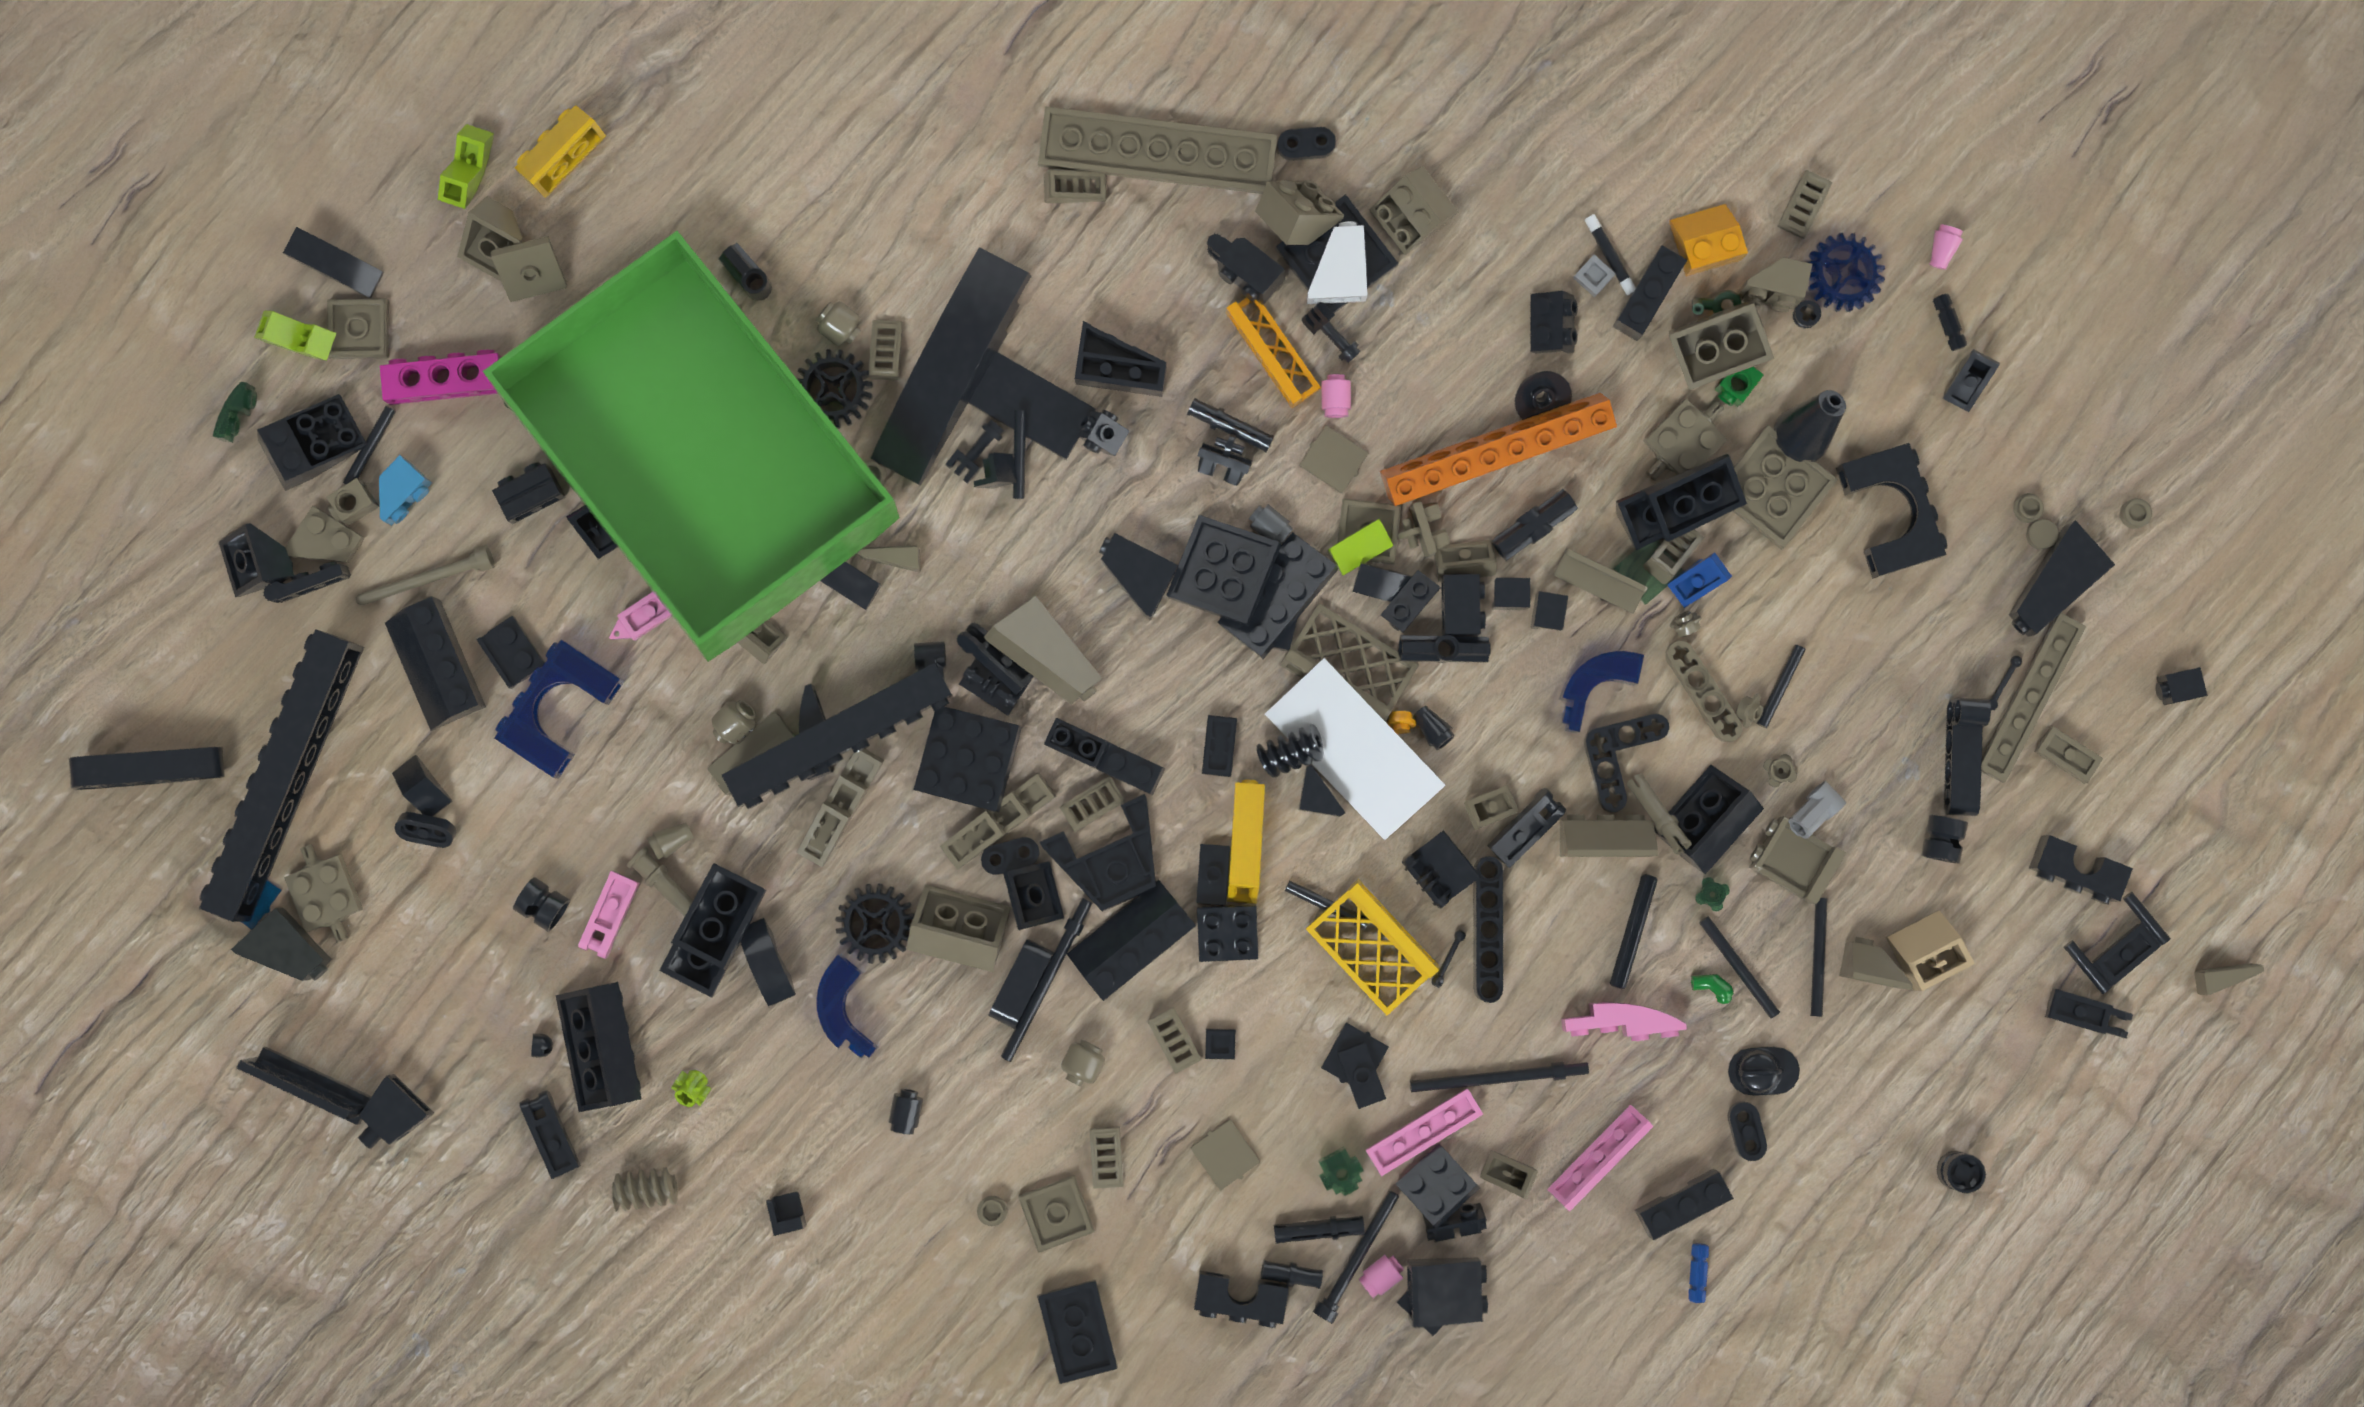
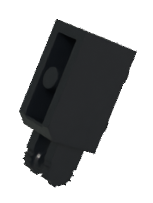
M1214 233L1209 236L1207 252L1217 262L1219 276L1228 284L1235 283L1240 287L1242 294L1250 301L1254 302L1256 300L1264 305L1285 281V268L1246 238H1236L1231 243L1219 234Z

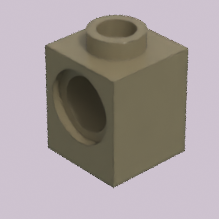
M358 478L327 496L331 504L328 506V510L337 522L341 520V522L348 525L353 524L380 507L365 482ZM354 496L356 498V505L352 510L347 511L345 502L349 497Z

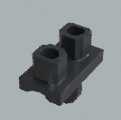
M1231 433L1228 441L1219 437L1216 438L1214 445L1225 450L1206 443L1202 444L1197 455L1200 457L1198 472L1213 476L1217 463L1228 467L1224 481L1238 486L1244 474L1248 473L1253 460L1231 453L1232 451L1242 455L1245 448L1234 443L1236 435Z

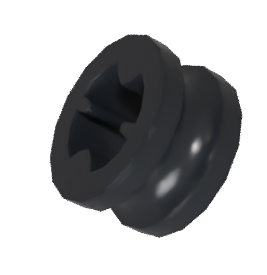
M1811 300L1799 303L1792 313L1793 321L1798 327L1803 329L1813 327L1821 318L1819 305ZM1802 308L1804 311L1810 308L1812 310L1810 315L1814 317L1813 321L1811 318L1804 321L1802 319L1803 313L1800 312V309Z

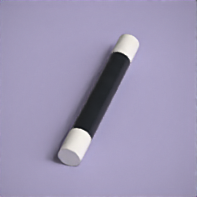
M1595 214L1587 217L1585 222L1613 272L1616 273L1615 276L1627 296L1633 294L1636 287Z

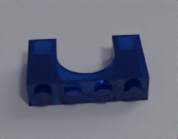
M562 639L559 643L555 642L551 645L545 656L548 658L542 668L537 667L529 678L530 686L525 693L522 691L517 695L512 703L513 711L509 717L504 716L495 729L498 733L494 737V739L551 777L557 779L561 777L575 754L549 737L542 729L538 711L543 697L554 687L563 684H573L602 703L609 705L625 682L624 679Z

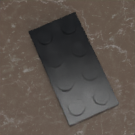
M1292 532L1281 545L1250 625L1246 626L1223 617L1220 618L1218 624L1264 659L1339 568Z

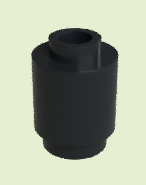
M901 1089L900 1093H894L889 1117L891 1131L900 1134H914V1129L919 1124L923 1098L918 1097V1091Z

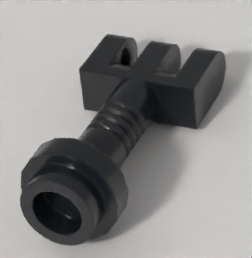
M1323 302L1317 303L1314 308L1303 316V324L1313 335L1321 329L1342 352L1338 356L1339 359L1349 363L1361 352L1357 348L1359 344L1356 341L1350 344L1341 336L1337 329L1329 322L1335 314Z
M990 420L988 423L985 422L981 426L985 432L966 455L957 449L945 464L951 469L959 461L961 464L954 472L957 476H960L966 468L970 470L963 479L967 484L981 470L974 462L986 449L985 447L994 438L997 441L1003 438L1001 434L1004 430L993 420Z

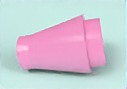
M1940 224L1939 229L1935 230L1930 266L1942 270L1947 269L1949 262L1963 241V238H1961L1962 230Z

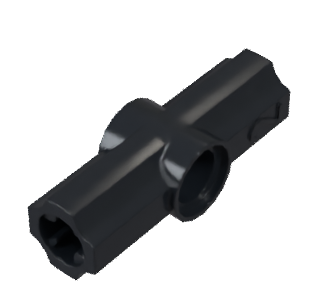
M1562 489L1539 507L1536 505L1516 520L1514 525L1504 530L1491 542L1499 555L1507 561L1529 544H1535L1554 530V526L1572 515L1578 507L1570 494Z
M1400 635L1398 643L1399 661L1488 663L1490 656L1489 637ZM1441 641L1446 642L1450 646L1448 657L1442 656L1438 651V644Z

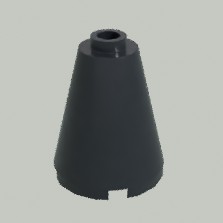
M1826 390L1783 412L1774 425V431L1776 430L1778 437L1776 439L1778 447L1786 456L1798 462L1803 460L1815 462L1827 452L1845 413L1846 402L1844 398L1836 391Z

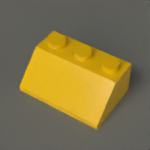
M575 105L572 109L568 108L562 112L558 118V123L551 130L548 129L539 136L538 144L531 151H525L518 158L514 169L546 199L606 135L594 119Z

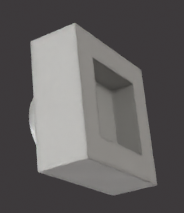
M1593 255L1573 278L1592 296L1596 297L1616 273L1596 255Z

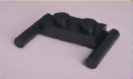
M2133 892L2124 896L2123 900L2140 919L2141 923L2136 924L2092 961L2093 963H2091L2073 940L2064 946V949L2101 994L2109 991L2113 985L2171 939Z

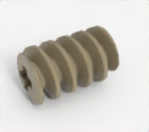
M663 1167L660 1177H658L655 1169H651L649 1178H646L643 1170H640L638 1179L634 1180L632 1173L627 1172L626 1181H622L620 1174L616 1173L612 1184L615 1211L619 1210L620 1205L623 1210H630L632 1203L636 1209L642 1208L644 1202L650 1208L654 1206L656 1200L660 1206L666 1205L667 1199H669L672 1205L677 1204L678 1189L675 1175H670L667 1167Z

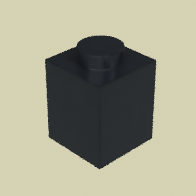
M2201 667L2157 677L2156 693L2158 698L2162 700L2163 706L2208 696Z

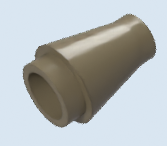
M685 822L675 827L653 832V836L647 838L657 859L662 857L667 859L694 837Z

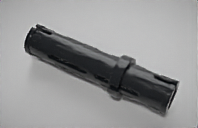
M1194 398L1187 415H1191L1211 425L1210 428L1213 430L1217 428L1228 434H1235L1239 440L1267 452L1274 435H1270L1225 413V409L1221 407L1217 409ZM1205 413L1211 414V415L1215 416L1216 418H1213V417H1211V416H1209V415H1207V414H1205ZM1233 426H1235V427H1237V428H1239V429H1241V430H1244V431H1246V432H1248V433H1250V434L1256 436V438H1254V437H1252V436H1250V435H1248V434H1246V433H1244V432H1242V431H1240V430L1234 428Z
M1363 1215L1350 1218L1330 1216V1219L1320 1221L1274 1224L1276 1244L1332 1238L1333 1241L1338 1240V1237L1365 1235Z

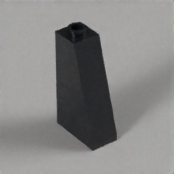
M2076 520L2062 528L2056 543L2050 547L2009 613V616L2013 619V627L2022 635L2026 634L2029 637L2039 633L2115 566V563Z

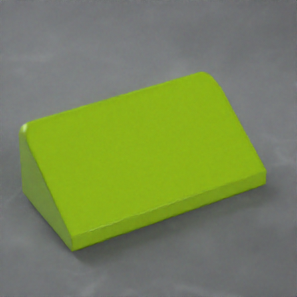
M1378 519L1329 548L1328 553L1339 568L1342 576L1358 568L1361 562H1368L1394 545L1382 522Z

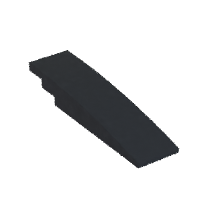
M980 247L978 248L912 370L870 459L921 486L1008 334L1005 330L1019 307L1017 301L1031 278L1029 272Z

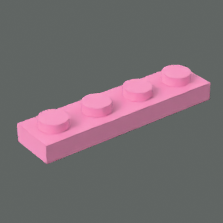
M1468 1088L1365 1150L1379 1174L1383 1176L1482 1116L1483 1113Z
M1630 1105L1547 1190L1570 1212L1654 1126Z

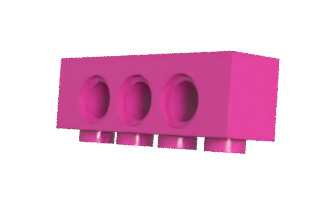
M479 350L476 352L477 355L465 356V353L447 354L445 359H436L435 356L418 357L416 362H407L406 359L389 360V364L380 365L383 401L389 405L498 394L483 371L502 358V356L495 353L494 350ZM471 367H478V376L475 379L468 380L467 371ZM442 370H449L447 381L438 383V374ZM419 373V382L414 386H409L408 379L410 375Z

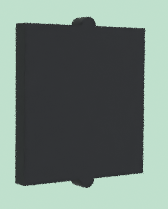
M1345 1023L1321 1068L1338 1077L1341 1083H1348L1337 1052L1365 1042L1374 1067L1377 1070L1389 1046L1371 1037L1370 1032L1364 1033Z

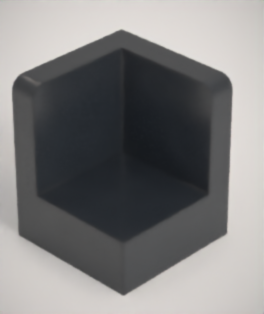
M990 453L988 455L989 458L982 459L985 478L973 481L976 488L991 489L1017 483L1013 454Z
M1496 578L1494 580L1492 610H1528L1530 608V578Z
M1542 591L1537 592L1534 601L1531 629L1563 630L1568 596Z
M795 1191L766 1200L774 1236L801 1230L807 1226L799 1192Z

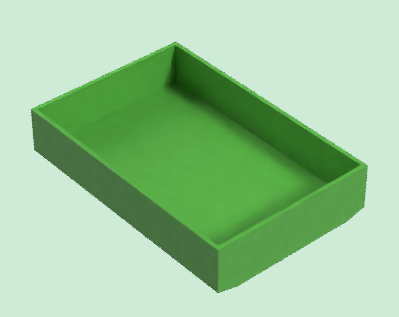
M678 231L671 234L483 371L502 400L707 662L735 645L875 540L900 518L892 496Z

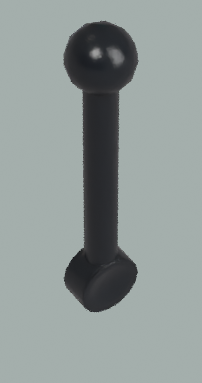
M2013 656L2011 658V666L1992 699H1989L1991 711L1998 707V698L2016 667L2021 666V657Z
M1462 930L1455 932V940L1438 975H1434L1431 980L1432 985L1439 988L1444 982L1443 976L1460 942L1466 938V934Z

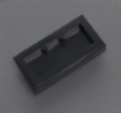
M1208 715L1202 774L1231 777L1237 718Z
M1200 844L1196 903L1226 905L1230 846Z
M1365 1042L1337 1052L1358 1109L1386 1099Z

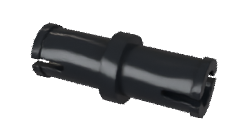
M1263 1260L1260 1278L1262 1280L1284 1282L1289 1287H1293L1296 1284L1320 1289L1323 1270L1298 1267L1297 1263L1293 1262L1286 1265Z

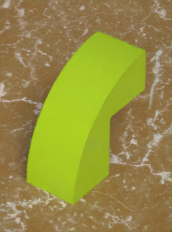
M468 124L457 133L454 160L440 174L439 201L466 209L483 178L491 152L494 133Z
M264 310L254 338L298 354L327 361L336 333L314 324L299 322L274 311Z

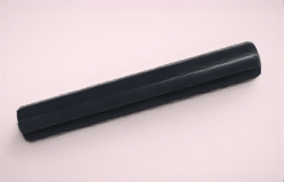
M1648 874L1641 876L1610 980V985L1613 987L1625 989L1658 882V879Z

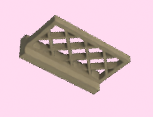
M1318 603L1282 661L1281 666L1298 677L1303 678L1318 664L1315 659L1321 661L1324 657L1339 654L1343 670H1338L1337 672L1340 675L1344 674L1346 681L1386 721L1419 664L1414 661H1399V655L1396 650ZM1319 613L1330 619L1333 630L1317 633L1315 620ZM1311 628L1313 634L1306 635ZM1350 631L1356 636L1358 645L1342 648L1339 633ZM1334 634L1338 650L1322 653L1319 638ZM1314 639L1318 654L1306 656L1297 650L1302 641ZM1376 647L1381 651L1383 661L1368 664L1364 649ZM1359 650L1363 665L1348 668L1344 653ZM1400 662L1410 668L1405 677L1393 679L1389 664ZM1384 665L1388 681L1373 684L1369 669ZM1364 670L1368 685L1361 687L1353 685L1349 673ZM1401 683L1396 690L1394 684ZM1390 686L1392 699L1388 705L1376 698L1374 688Z

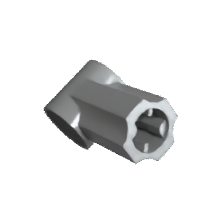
M1824 781L1806 797L1807 801L1789 819L1790 829L1797 836L1807 839L1825 820H1829L1846 804V801L1827 781Z

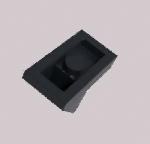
M1973 349L1961 360L1959 371L1943 394V399L1969 412L2000 363Z

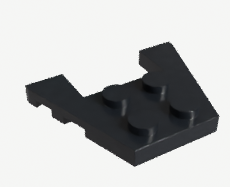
M1145 794L1121 804L1133 833L1085 856L1076 858L1064 831L1040 842L1042 848L1102 912L1156 888L1148 803Z

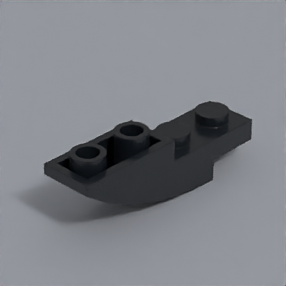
M1058 718L1055 719L1044 742V745L1151 795L1154 794L1165 771V768Z

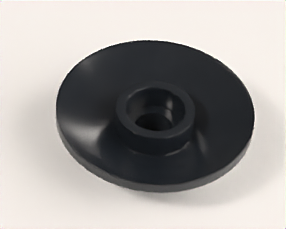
M1552 371L1537 372L1526 378L1517 389L1514 400L1516 412L1522 420L1567 405L1572 401V390L1562 375ZM1544 392L1541 398H1536L1539 393Z

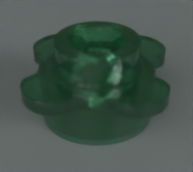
M1706 877L1702 880L1701 891L1695 895V900L1699 905H1708L1713 911L1717 912L1723 908L1722 903L1730 893L1728 885L1716 883L1713 878ZM1713 891L1715 893V896L1711 897L1710 892Z

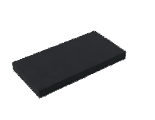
M999 352L995 355L968 402L971 406L1013 430L1014 410H1026V437L1065 460L1068 459L1079 440L1077 434L1080 431L1079 425L1081 420L1090 411H1096V408Z

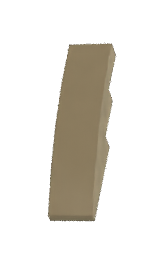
M866 749L853 753L827 800L822 804L796 853L821 867L824 866L884 762L882 758Z
M1037 773L1003 798L999 813L986 810L940 845V847L958 870L1057 796L1040 773Z

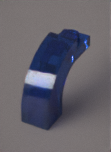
M1613 651L1595 656L1580 665L1567 679L1559 697V700L1570 702V706L1564 707L1561 723L1566 724L1565 731L1572 733L1580 732L1588 695L1598 684L1611 681L1633 686L1637 685L1644 655L1628 651Z
M838 954L825 970L819 983L816 999L818 1018L823 1031L837 1048L842 1047L848 1040L851 1043L848 1048L860 1058H863L864 1055L870 1058L878 1050L879 1046L853 1026L846 1012L848 993L864 972L842 954Z

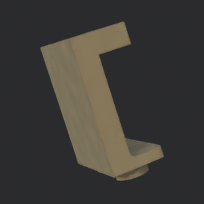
M1785 816L1779 817L1777 820L1772 819L1764 833L1767 835L1765 842L1762 846L1758 844L1750 856V860L1753 862L1749 868L1806 902L1817 904L1845 857L1846 852L1838 847L1828 845L1813 835L1807 839L1797 836L1790 829L1789 819Z

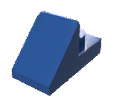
M1714 552L1705 559L1696 561L1667 585L1685 608L1728 581L1732 575Z

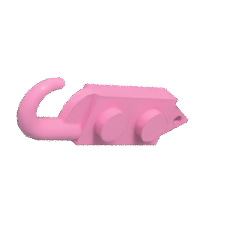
M651 592L617 615L619 619L609 638L611 640L632 638L636 641L672 616L657 596ZM619 631L620 634L616 637L615 633Z

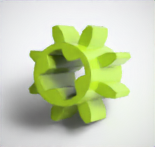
M690 1070L688 1074L681 1071L671 1089L676 1091L674 1096L677 1102L686 1107H692L695 1103L701 1106L711 1091V1088L706 1086L708 1084L707 1077L698 1070Z

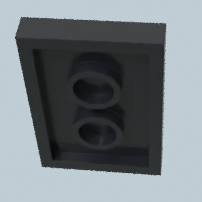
M1096 1279L1037 1295L1059 1384L1118 1369Z

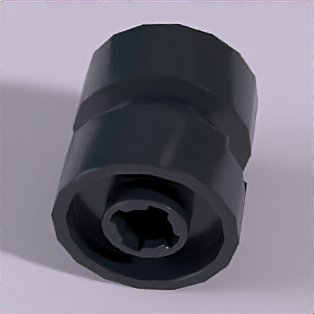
M1929 815L1926 831L1930 834V837L1924 839L1921 856L1960 864L1963 847L1959 843L1966 837L1968 822L1944 816Z
M533 877L520 892L513 905V910L525 918L534 917L536 925L550 932L564 915L569 906L570 899L557 891L549 892L548 885Z
M1951 1151L1944 1154L1937 1164L1936 1171L1939 1180L1943 1185L1955 1191L1966 1194L1972 1193L1980 1189L1985 1182V1166L1981 1160L1973 1155L1960 1151Z

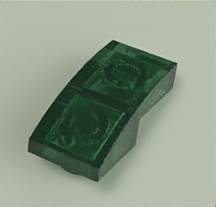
M240 382L234 388L219 413L212 437L233 443L234 436H237L240 430L238 414L250 416L251 409H254L256 406L257 393L254 386L246 382Z

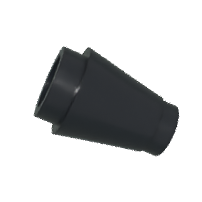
M1427 705L1413 715L1430 747L1434 746L1436 750H1439L1455 737V734L1451 731L1453 727L1429 709Z

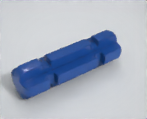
M1695 1243L1692 1245L1691 1252L1694 1260H1691L1689 1284L1692 1285V1288L1689 1289L1688 1299L1693 1303H1705L1706 1291L1704 1287L1707 1286L1708 1274L1706 1258H1709V1246Z

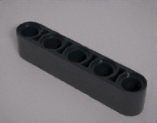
M1488 856L1480 858L1474 864V868L1481 877L1473 883L1474 994L1479 1000L1493 1003L1499 1000L1503 994V867L1498 859ZM1486 861L1493 863L1496 869L1494 876L1489 879L1485 878L1480 871L1482 864ZM1486 891L1492 892L1496 898L1495 904L1491 908H1485L1481 904V896ZM1486 921L1494 923L1496 928L1495 934L1490 938L1484 937L1480 930L1482 924ZM1486 951L1493 952L1496 957L1495 964L1489 968L1484 967L1481 963V956ZM1490 980L1495 984L1496 991L1493 996L1486 998L1481 993V986L1484 982Z

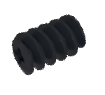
M1314 724L1309 726L1310 734L1303 727L1299 728V738L1292 731L1289 732L1288 742H1286L1283 736H1278V746L1272 740H1267V750L1264 749L1262 744L1259 743L1257 745L1258 758L1265 771L1271 777L1276 778L1281 772L1286 774L1291 771V768L1297 770L1300 769L1302 764L1308 766L1313 760L1319 762L1323 759L1322 738Z

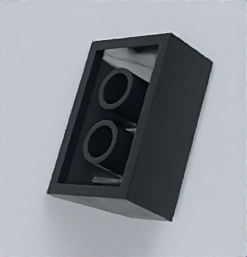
M1710 765L1669 811L1670 815H1674L1677 818L1679 828L1691 842V846L1686 850L1681 842L1678 841V844L1684 851L1679 855L1706 875L1763 811V806L1750 790L1713 765ZM1654 828L1655 834L1658 835L1665 843H1667L1670 846L1666 838L1663 835H1659L1656 829Z

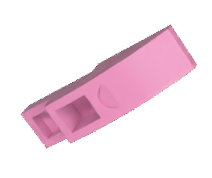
M1589 1003L1590 1015L1561 1019L1562 1030L1565 1032L1570 1031L1571 1036L1589 1035L1588 1029L1600 1028L1601 1033L1618 1031V1026L1622 1025L1623 1036H1631L1632 1041L1649 1040V1034L1661 1033V1038L1679 1036V1030H1687L1686 1023L1673 1016L1643 1006L1625 1003Z

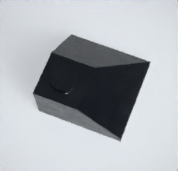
M251 523L243 525L218 542L235 598L263 590L265 586L271 585L275 581L283 583L294 576L293 563L291 558L288 557L286 547Z

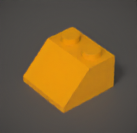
M1726 204L1669 220L1678 253L1687 259L1683 267L1686 276L1741 261L1748 254L1740 225Z

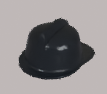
M1759 1047L1741 1050L1733 1056L1728 1068L1729 1079L1735 1089L1743 1094L1752 1096L1786 1093L1795 1086L1800 1072L1798 1060L1788 1050L1779 1047Z

